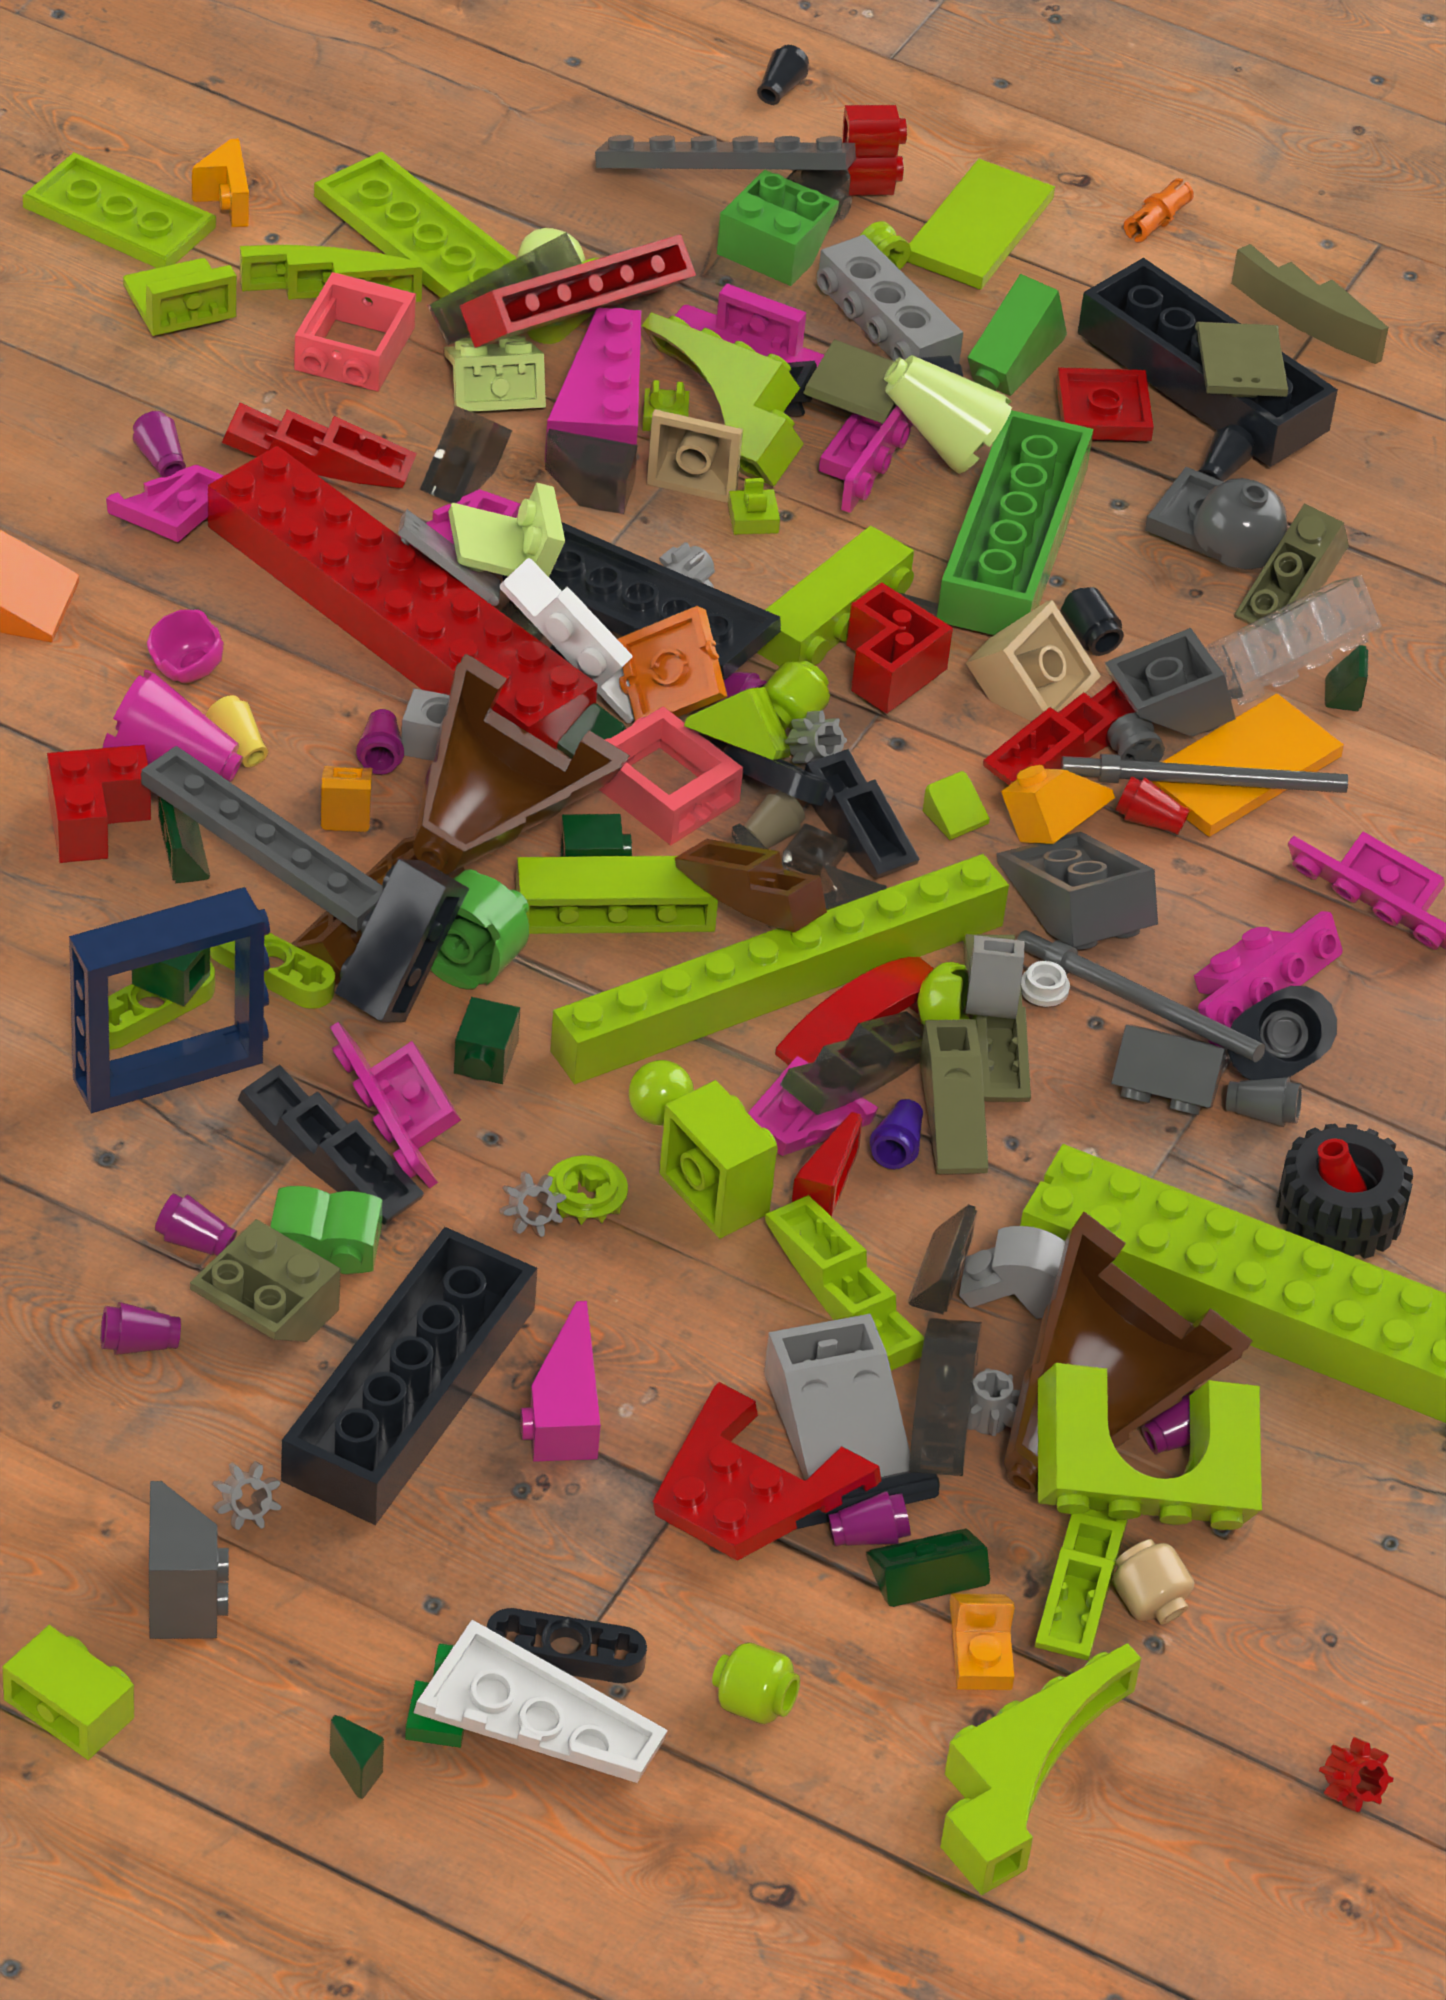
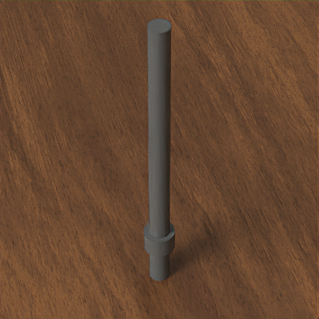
M1100 754V758L1062 756L1061 770H1068L1082 777H1097L1101 783L1118 784L1119 779L1130 780L1133 776L1139 780H1143L1146 777L1149 781L1347 793L1348 774L1121 760L1120 755Z
M1027 930L1022 931L1017 940L1025 941L1024 951L1044 961H1051L1060 965L1066 974L1071 973L1249 1060L1258 1062L1265 1052V1045L1079 956L1076 948L1062 941L1056 940L1052 943Z

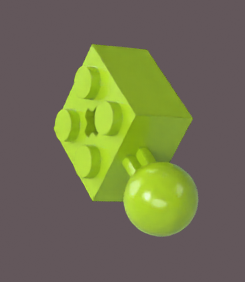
M656 1060L638 1069L630 1082L629 1100L634 1112L642 1120L653 1125L663 1126L659 1174L719 1239L769 1213L772 1189L774 1187L776 1155L778 1152L777 1143L771 1132L764 1127L761 1128L746 1112L742 1102L736 1096L730 1095L717 1080L694 1090L689 1074L674 1062Z

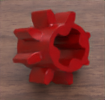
M1353 1737L1350 1748H1341L1333 1744L1331 1746L1332 1753L1326 1760L1325 1766L1319 1768V1772L1325 1774V1778L1330 1784L1324 1791L1325 1796L1338 1802L1342 1801L1344 1807L1355 1812H1360L1363 1801H1372L1380 1805L1382 1803L1381 1796L1385 1793L1388 1783L1394 1780L1393 1777L1388 1775V1771L1383 1765L1389 1758V1755L1379 1749H1371L1369 1742L1357 1737Z

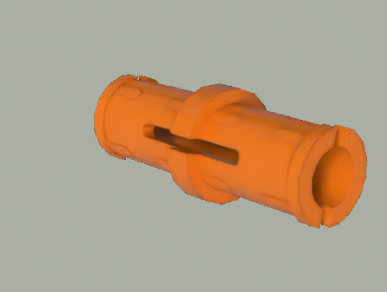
M1176 178L1160 193H1153L1143 202L1145 204L1142 208L1125 220L1124 230L1126 235L1131 239L1139 231H1142L1134 240L1135 242H1142L1159 226L1165 227L1171 223L1175 213L1192 201L1194 192L1191 185L1185 182L1183 186L1175 190L1183 182V179Z

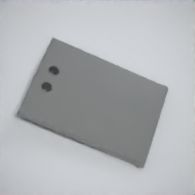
M406 509L401 515L398 530L401 541L406 545L411 543L491 605H498L500 579L489 571L477 572L457 562L455 545Z

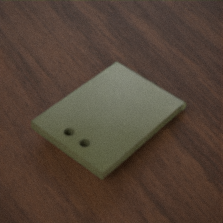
M1196 323L1195 329L1198 333L1207 393L1231 394L1234 397L1255 398L1258 395L1287 397L1288 385L1278 325Z

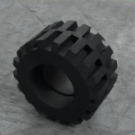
M1336 1123L1326 1124L1322 1131L1316 1127L1306 1131L1305 1138L1298 1137L1292 1143L1291 1150L1287 1152L1276 1207L1279 1208L1278 1218L1280 1223L1287 1225L1286 1231L1352 1257L1360 1255L1365 1259L1374 1256L1376 1249L1382 1252L1391 1246L1392 1240H1397L1401 1233L1413 1186L1412 1167L1407 1166V1156L1403 1151H1395L1396 1143L1391 1139L1379 1138V1132L1370 1128L1367 1131L1357 1129L1358 1125L1346 1124V1127H1338ZM1337 1138L1344 1140L1348 1144L1349 1153L1367 1186V1191L1358 1193L1341 1191L1330 1186L1322 1179L1318 1172L1319 1157L1317 1151L1322 1142Z

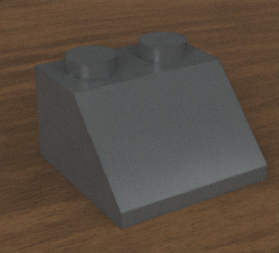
M1191 628L1104 662L1106 670L1140 718L1192 737L1203 732L1212 731L1220 725L1236 719L1225 674Z
M1132 1024L1126 1025L1111 1084L1123 1086L1120 1096L1150 1103L1152 1094L1171 1098L1169 1108L1199 1115L1201 1106L1213 1107L1228 1054L1227 1048Z
M150 1481V1639L217 1638V1616H228L229 1548H217V1524L162 1481Z

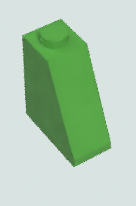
M1020 274L967 357L972 379L976 383L1011 396L1063 342L1067 331L1059 290Z

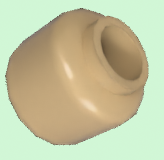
M1148 1539L1136 1544L1118 1557L1115 1562L1118 1569L1114 1573L1112 1582L1135 1619L1149 1621L1157 1618L1159 1623L1164 1625L1181 1616L1189 1608L1185 1600L1192 1593L1195 1582L1171 1545L1166 1543L1155 1544L1152 1539Z

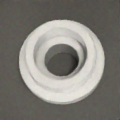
M1038 961L1033 963L1022 975L1021 993L1032 1004L1043 1007L1056 1006L1064 1002L1069 995L1070 982L1066 972L1060 965L1054 962Z

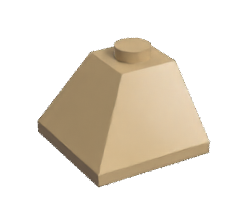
M654 410L651 424L647 485L728 503L729 491H736L738 488L743 429Z
M1053 600L1045 602L990 637L966 662V665L991 702L1031 722L1049 707L1057 712L1061 711L1083 692L1086 693L1101 677Z

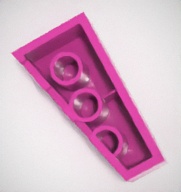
M624 308L596 309L548 417L545 462L635 467L639 410L641 310H627Z

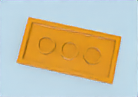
M1276 693L1239 715L1235 720L1227 722L1162 762L1317 772L1342 756L1344 744ZM1151 781L1179 804L1190 809L1187 820L1208 837H1211L1288 790Z

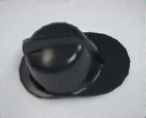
M1289 986L1278 990L1242 1012L1232 1022L1230 1027L1265 1045V1052L1258 1062H1254L1227 1049L1233 1066L1243 1077L1249 1080L1290 1078L1319 1060L1331 1049L1337 1035V1017L1332 1004L1320 992L1307 986Z

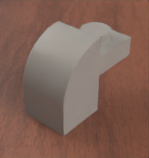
M974 935L965 1014L1016 1019L1024 963L1025 941Z
M1010 1226L998 1229L995 1247L966 1256L959 1296L972 1308L1015 1294L1036 1319L1042 1318L1044 1310L1051 1300L1065 1241L1048 1231L1034 1227Z

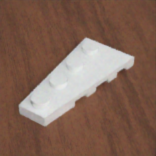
M471 1620L418 1699L414 1709L415 1714L638 1783L662 1745L668 1731L474 1620Z

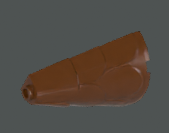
M468 654L462 657L460 663L456 665L453 674L445 717H443L439 727L433 763H431L424 781L413 843L416 858L428 863L444 874H449L509 845L521 832L554 817L563 808L602 788L617 775L630 757L627 753L589 730L580 741L572 759L494 712L492 709L507 679Z
M1083 1212L1078 1218L1065 1241L1051 1300L1044 1310L1033 1363L1024 1374L1004 1459V1465L1009 1472V1480L1014 1486L1026 1493L1038 1492V1378L1055 1363L1107 1368L1108 1429L1114 1447L1118 1448L1130 1439L1129 1434L1182 1401V1396L1240 1359L1243 1352L1248 1349L1253 1341L1211 1308L1191 1324L1124 1273L1112 1262L1126 1243L1086 1212Z

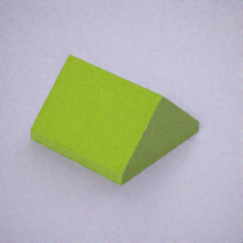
M765 687L746 689L688 716L684 724L685 727L771 760L788 758L791 754L789 745L785 743L788 737Z

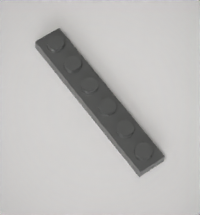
M617 135L609 137L608 141L595 151L596 168L847 170L856 160L855 143H842V138L837 136L820 137L816 139V143L800 142V138L796 136L777 137L774 139V142H758V137L739 136L733 138L732 142H717L715 136L706 135L693 137L691 142H675L674 136L660 135L649 138V142H635L633 136Z
M178 746L173 747L141 770L142 785L356 932L361 929L366 916L375 909L383 892L382 885Z

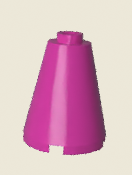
M147 669L144 670V677L139 675L135 679L113 718L117 721L115 729L118 732L116 737L107 733L102 747L145 744L149 765L173 747L178 746L229 782L235 777L243 760V756L237 754L238 742L160 677Z

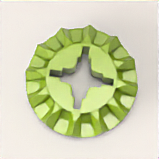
M588 1155L574 1156L557 1163L548 1173L553 1178L548 1190L552 1193L557 1192L566 1195L564 1201L557 1203L562 1219L575 1216L582 1225L587 1218H595L603 1224L608 1214H620L623 1202L627 1200L628 1183L625 1175L615 1164L606 1159ZM578 1182L587 1191H595V1198H588L583 1192L577 1193Z

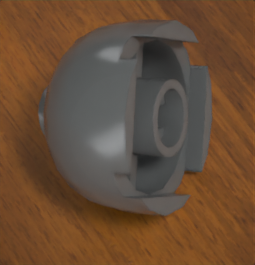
M1245 478L1229 479L1211 489L1194 518V535L1200 547L1205 552H1208L1210 547L1216 553L1222 555L1219 562L1230 567L1245 570L1264 567L1287 532V513L1280 497L1270 487L1258 481Z

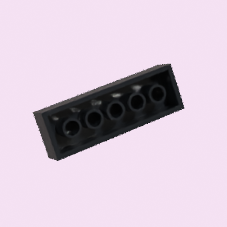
M1142 258L1083 293L1078 326L1079 335L1128 369L1146 370L1148 383L1216 430L1224 428L1229 424H1235L1246 429L1254 439L1253 456L1269 467H1272L1330 431L1338 389L1283 352L1282 357L1288 385L1287 397L1258 395L1255 398L1234 397L1231 394L1207 393L1198 333L1195 325L1197 322L1241 323L1147 259Z
M444 1227L282 1439L281 1481L376 1525L535 1310L538 1268Z

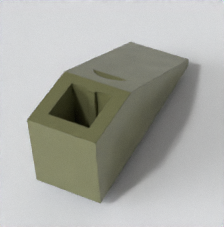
M1304 503L1236 610L1234 617L1275 637L1327 582L1346 552L1349 543L1344 522Z
M925 1020L919 1062L937 1174L988 1173L982 1056L976 1020Z

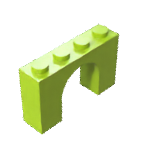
M1055 1363L1038 1378V1504L1057 1505V1511L1066 1514H1080L1088 1512L1090 1509L1108 1511V1515L1115 1519H1134L1142 1514L1159 1516L1160 1522L1170 1525L1187 1524L1192 1520L1210 1522V1526L1218 1530H1235L1243 1527L1245 1522L1262 1511L1260 1386L1208 1380L1191 1394L1190 1456L1187 1467L1182 1476L1167 1479L1155 1478L1131 1467L1114 1447L1108 1429L1107 1368Z

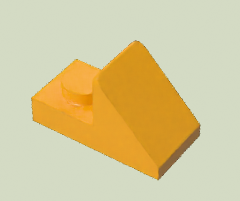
M239 138L228 140L198 162L192 169V200L194 202L220 201L221 210L229 211L231 228L249 227V189Z
M324 766L321 786L322 829L366 832L369 830L373 768Z
M950 1595L957 1689L1012 1690L1014 1666L1011 1626L1015 1606L1014 1602L1007 1595Z

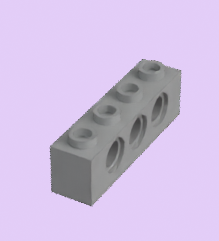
M864 234L821 250L819 270L817 271V284L821 291L828 294L844 311L846 316L852 319L869 336L870 340L877 344L893 361L899 357L905 360L911 355L918 358L951 355L955 364L960 362L963 331Z

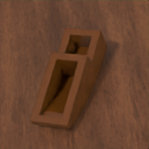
M705 839L675 857L676 867L703 890L743 915L769 926L796 932L827 913L821 877L783 870L780 851Z

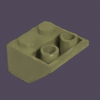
M255 1219L190 1282V1290L274 1340L307 1342L339 1311L340 1268Z

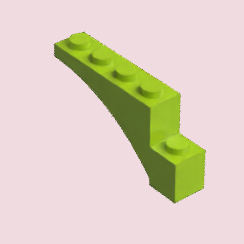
M651 312L642 324V328L658 350L681 361L697 372L712 387L721 406L725 425L743 429L740 473L752 478H764V483L775 487L804 445L793 429L795 426L794 421L783 413L800 389L789 372L791 370L790 365L775 354L769 353L768 356L756 353L754 349L744 342L735 341L733 344L725 341L710 329L703 328L702 331L691 328L685 321L672 315L668 319Z
M1128 1643L1110 1653L1101 1652L1095 1655L1083 1668L1067 1677L1058 1676L1053 1678L1040 1692L1022 1702L1016 1700L1008 1703L995 1717L977 1727L970 1725L963 1728L950 1741L945 1776L964 1796V1799L954 1804L945 1816L940 1848L981 1896L1027 1870L1033 1836L1026 1829L1029 1814L1043 1782L1060 1755L1078 1734L1105 1710L1135 1691L1141 1657Z

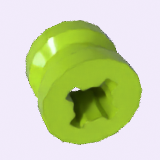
M878 221L872 223L860 234V236L864 234L900 270L907 263L911 252L910 245L901 236H896L895 229L887 222Z

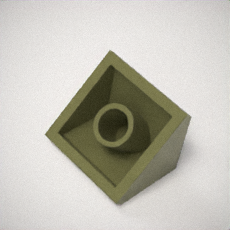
M834 339L808 381L804 394L883 424L896 407L895 402L885 392L888 382L884 380L887 370L894 361Z

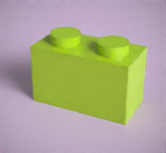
M51 1625L43 1629L2 1666L4 1701L87 1760L91 1759L134 1719V1684L129 1677L118 1667L107 1666L90 1654L80 1640L73 1636L66 1637Z

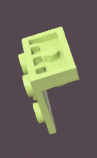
M516 335L500 340L499 344H487L477 348L474 347L471 338L455 339V346L444 347V356L453 365L454 406L456 412L546 407L544 353L532 342L526 341L525 336Z
M536 483L530 498H525L522 501L517 518L457 503H452L448 511L457 562L473 571H489L509 576L526 559L530 558L549 577L565 543L553 486Z

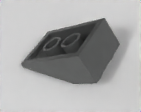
M1081 831L1065 835L1054 844L1034 843L997 853L998 864L1046 931L1076 949L1095 947L1099 940L1110 937H1133L1140 933V929L1158 925L1155 869Z

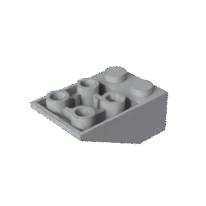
M871 1314L769 1332L764 1375L805 1480L841 1446L879 1465L881 1477L914 1470L888 1356Z

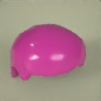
M178 610L161 618L150 630L147 640L148 651L159 671L174 682H195L209 675L222 661L224 642L219 630L210 622L206 614L200 610Z

